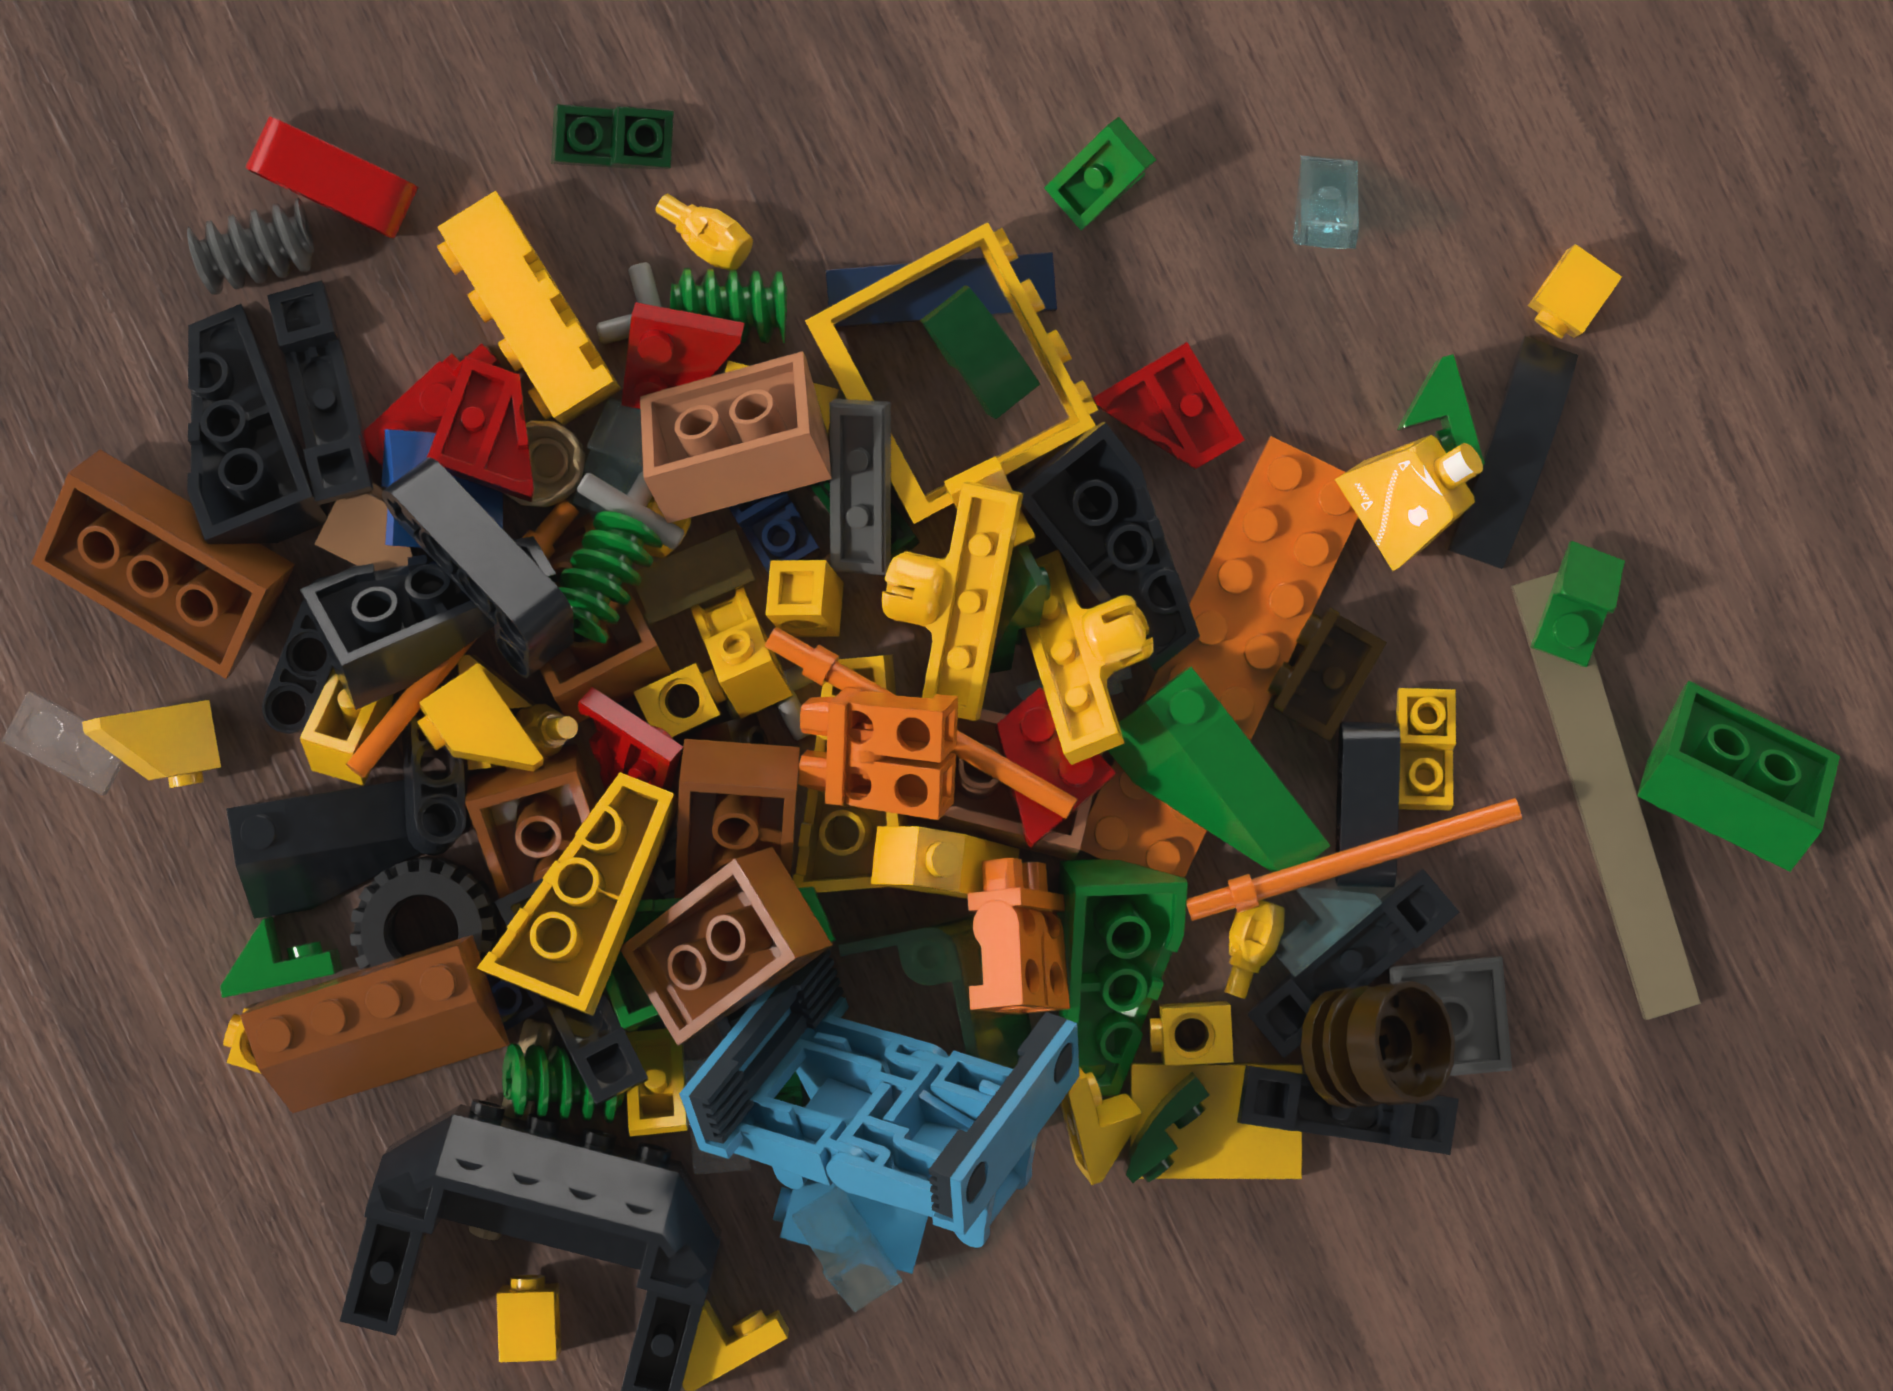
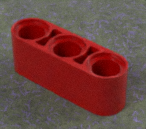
M270 116L245 167L248 171L392 239H395L419 188L387 170Z

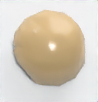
M531 420L526 423L534 485L533 500L528 502L508 494L505 495L520 505L549 507L563 502L576 490L585 468V453L575 433L558 422Z

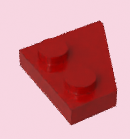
M635 302L631 315L621 406L641 409L640 396L711 377L740 344L745 323Z
M1188 342L1093 397L1099 409L1193 470L1245 441Z
M465 356L427 458L431 457L437 460L453 476L532 502L534 485L520 374Z
M591 687L579 701L578 708L580 714L592 717L597 731L589 739L593 755L601 767L600 777L605 792L620 772L670 792L683 746L675 742L665 730L649 725L594 687Z
M1041 687L996 724L995 729L999 745L1005 758L1078 799L1069 815L1116 775V772L1100 754L1072 765L1069 763L1063 753L1048 701ZM1011 788L1013 797L1016 798L1023 824L1025 842L1032 848L1064 821L1065 818Z

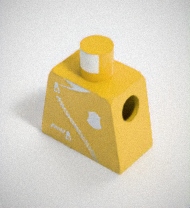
M1428 435L1364 460L1336 478L1335 481L1394 571L1426 548L1475 503L1474 496L1465 482L1480 474L1483 470V465L1478 453L1471 445L1462 443L1446 453L1438 439L1433 435Z

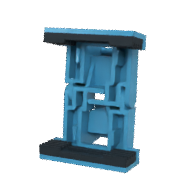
M827 949L795 974L758 996L679 1093L699 1150L727 1159L735 1153L770 1165L777 1179L791 1189H801L808 1179L828 1186L834 1183L848 1193L932 1217L933 1225L953 1231L966 1245L979 1248L988 1240L990 1225L1015 1190L1023 1189L1031 1180L1032 1163L1038 1134L1080 1076L1077 1023L1045 1012L1019 1047L1018 1055L1020 1057L1014 1069L957 1051H953L949 1056L937 1045L841 1018L849 1006L846 998L841 997L844 991L842 987H838L841 982L839 978L835 977L838 974L837 969L832 968L835 963L833 959L829 958L831 951ZM795 1071L810 1098L805 1108L774 1099Z

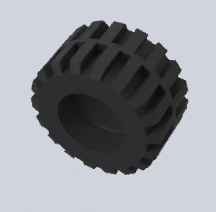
M428 857L415 858L382 871L374 877L375 880L369 886L364 888L358 897L361 899L359 906L353 909L351 922H355L354 932L350 934L351 946L357 947L359 957L355 958L360 970L407 956L397 943L394 933V922L400 907L408 900L418 896L436 897L450 907L458 923V939L473 935L482 961L487 953L493 950L497 939L501 936V925L497 924L496 916L499 914V910L488 894L490 889L484 881L479 882L472 875L474 871L464 865L458 866L453 864L452 860L441 857L437 859Z

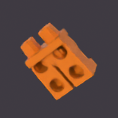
M845 687L835 697L809 698L801 706L800 729L805 734L827 736V752L807 750L801 755L798 784L825 792V804L842 806L846 803L859 808L939 820L954 804L956 753H951V751L957 746L959 696L936 694L931 699L896 696L879 691L862 692V689Z
M1018 858L982 861L984 892L968 893L969 911L977 912L973 921V931L976 940L982 947L983 985L969 986L970 1010L1027 1014L1070 1009L1064 930L1061 919L1056 914V912H1065L1064 894L1048 892L1046 863H1022V859Z

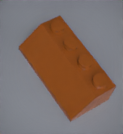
M101 449L68 472L31 562L34 566L225 679L233 673L275 610L295 566L294 563L261 544H208L204 539L192 503Z
M473 935L260 1002L242 1013L240 1017L258 1069L292 1113H296L508 1046L509 1041L486 973L477 969L482 961Z

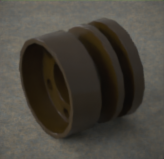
M1414 981L1386 983L1374 987L1338 988L1323 992L1311 1004L1303 1023L1301 1052L1305 1072L1314 1090L1330 1105L1347 1109L1360 1106L1373 1107L1383 1103L1387 1105L1416 1104L1434 1099L1446 1086L1454 1066L1455 1039L1451 1018L1442 1000L1428 986Z

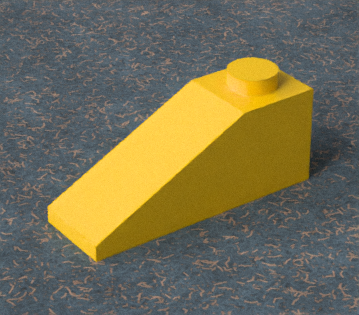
M877 826L871 884L968 899V893L984 892L982 861L1002 858L1019 859L1020 849L966 834L919 826Z

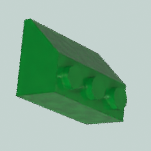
M1688 680L1647 760L1637 796L1706 830L1710 834L1723 838L1755 854L1759 858L1791 872L1823 830L1840 755Z

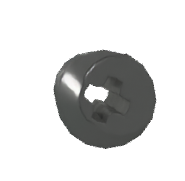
M300 198L295 199L294 216L287 217L277 203L272 205V221L269 223H265L258 211L253 209L250 210L249 228L243 229L234 215L228 216L226 234L221 235L212 220L206 222L205 239L203 240L197 238L190 226L187 228L189 249L197 274L208 291L213 295L221 294L224 276L234 289H240L245 285L246 270L252 279L260 284L264 283L267 279L268 264L280 278L288 276L290 259H292L301 272H307L311 268L312 253L315 252L308 217Z

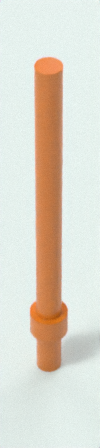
M567 500L556 504L535 532L528 530L522 538L534 536L549 560L555 552L554 543L579 514V511ZM477 639L405 690L346 763L353 772L365 778L421 709L419 702L434 693Z
M778 627L774 628L765 644L766 648L803 668L802 675L821 686L828 682L841 691L847 687L862 689V692L879 691L895 695L839 663V655L821 645L813 648ZM957 730V746L951 753H956V756L1067 819L1078 800L1077 798Z
M1509 799L1251 879L1250 874L1227 880L1229 886L1188 898L1186 904L1192 921L1236 908L1237 913L1260 907L1259 900L1522 820V814L1517 799Z

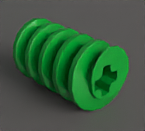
M684 268L679 283H672L670 309L745 323L740 343H746L752 327H756L760 342L768 344L775 328H779L783 343L785 344L787 286L782 272L776 271L770 287L767 288L764 287L760 272L753 271L747 286L742 287L736 270H730L724 286H719L713 269H707L701 285H696L691 268Z
M612 511L597 513L593 521L595 530L585 533L581 542L584 549L573 553L570 560L572 568L563 570L559 578L561 587H558L569 601L573 610L574 631L598 643H606L609 637L598 625V622L601 620L610 624H617L620 619L617 612L609 606L610 602L628 605L631 600V596L620 586L622 582L632 586H639L643 578L632 568L633 563L643 567H650L654 561L652 556L643 549V546L648 545L662 548L663 545L660 537L644 523L628 515Z
M510 1043L503 1062L502 1089L504 1097L512 1100L516 1117H522L528 1101H534L538 1118H545L551 1102L557 1103L561 1119L567 1120L573 1104H579L583 1121H590L596 1104L571 1055L568 1057L565 1048L554 1046L546 1056L542 1046L532 1044L523 1055L520 1045ZM625 1092L600 1104L605 1122L612 1123L618 1107L622 1105Z

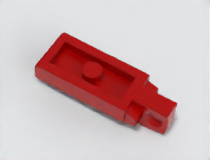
M483 343L468 355V357L494 366H498L501 363ZM453 353L443 362L439 361L363 431L367 450L382 466L385 429L437 432L463 360L460 362Z

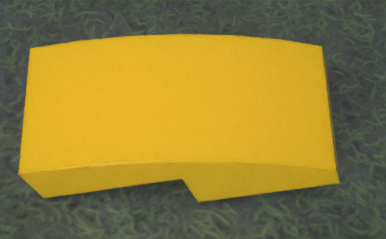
M1399 688L1396 706V723L1400 727L1399 809L1451 811L1453 807V749L1456 745V689Z

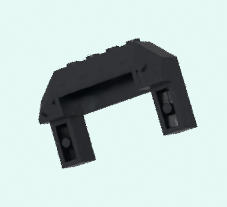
M472 1099L471 1107L460 1104L393 1143L382 1155L364 1213V1217H367L340 1322L396 1336L404 1321L426 1234H432L441 1219L640 1270L636 1288L647 1290L621 1391L681 1390L713 1272L722 1230L682 1162L670 1159L671 1150L643 1142L639 1143L637 1150L615 1144L617 1138L615 1135L591 1128H584L582 1136L559 1130L561 1126L559 1120L547 1116L545 1118H538L537 1114H528L526 1121L504 1116L506 1107L480 1099Z

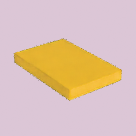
M1132 1063L1130 1097L1142 1111V1116L1130 1136V1148L1143 1124L1161 1100L1179 1082L1193 1072L1210 1094L1201 1102L1206 1109L1200 1116L1182 1129H1178L1174 1123L1165 1129L1176 1143L1178 1149L1170 1155L1174 1160L1173 1165L1155 1179H1302V1132L1237 1123L1246 1065L1302 1073V1065L1213 1063L1165 1066L1163 1063Z

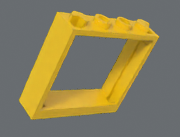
M988 222L805 320L846 399L874 401L834 324L979 247L1068 415L1067 419L996 456L1005 475L1096 426L1090 414L1098 410L1091 397L1092 394L1083 380L1073 384L1063 365L1072 360L1064 341L1056 329L1048 334L1046 333L1036 314L1045 309L1037 290L1030 279L1020 283L1010 262L1018 258L1012 243H1010L1003 228L993 232ZM891 434V483L912 522L915 524L954 503L945 484L924 495Z

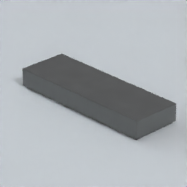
M834 399L830 402V465L832 477L830 479V566L835 572L886 575L891 563V402Z

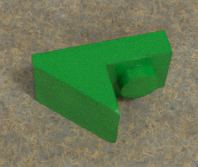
M1117 117L1072 159L1044 189L1080 230H1083L1145 176V171L1156 161V158L1123 120Z
M1454 354L1444 356L1435 361L1401 420L1397 431L1440 419L1443 429L1435 431V437L1445 452L1448 453L1462 443H1467L1476 450L1482 465H1484V459Z
M1570 541L1530 648L1580 667H1587L1606 615L1615 611L1625 560Z
M273 916L264 918L220 986L221 996L225 998L336 974L343 970L338 948L323 951L321 941L306 943L287 948L289 959L282 960Z

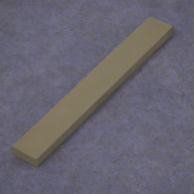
M1558 572L1511 586L1529 648ZM1530 648L1642 1017L1645 1020H1649L1701 1004L1594 653L1592 652L1588 666L1580 667Z

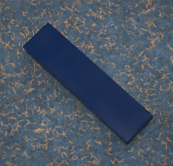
M1053 252L1018 255V258L1010 262L1020 283L1027 279H1030L1045 306V309L1040 312L1057 311ZM985 258L959 259L945 264L834 324V327L844 328L920 322L921 319L965 285L971 288L992 316L1014 313ZM908 264L826 270L829 307Z

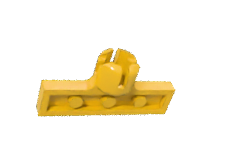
M970 481L962 484L951 547L947 557L939 559L908 551L893 557L888 567L885 581L907 587L892 586L891 592L882 591V608L888 618L925 626L932 633L933 642L922 698L932 699L936 694L959 696L958 718L977 721L981 717L1024 493Z
M1059 550L1035 559L1038 567H1044L1048 573L1051 593L1050 598L1044 601L1040 625L1028 627L1025 630L1063 753L1072 765L1125 743L1107 689V679L1118 670L1148 659L1154 652L1153 638L1146 640V636L1149 634V626L1144 614L1137 607L1136 601L1132 596L1122 595L1093 608L1082 609L1067 560Z

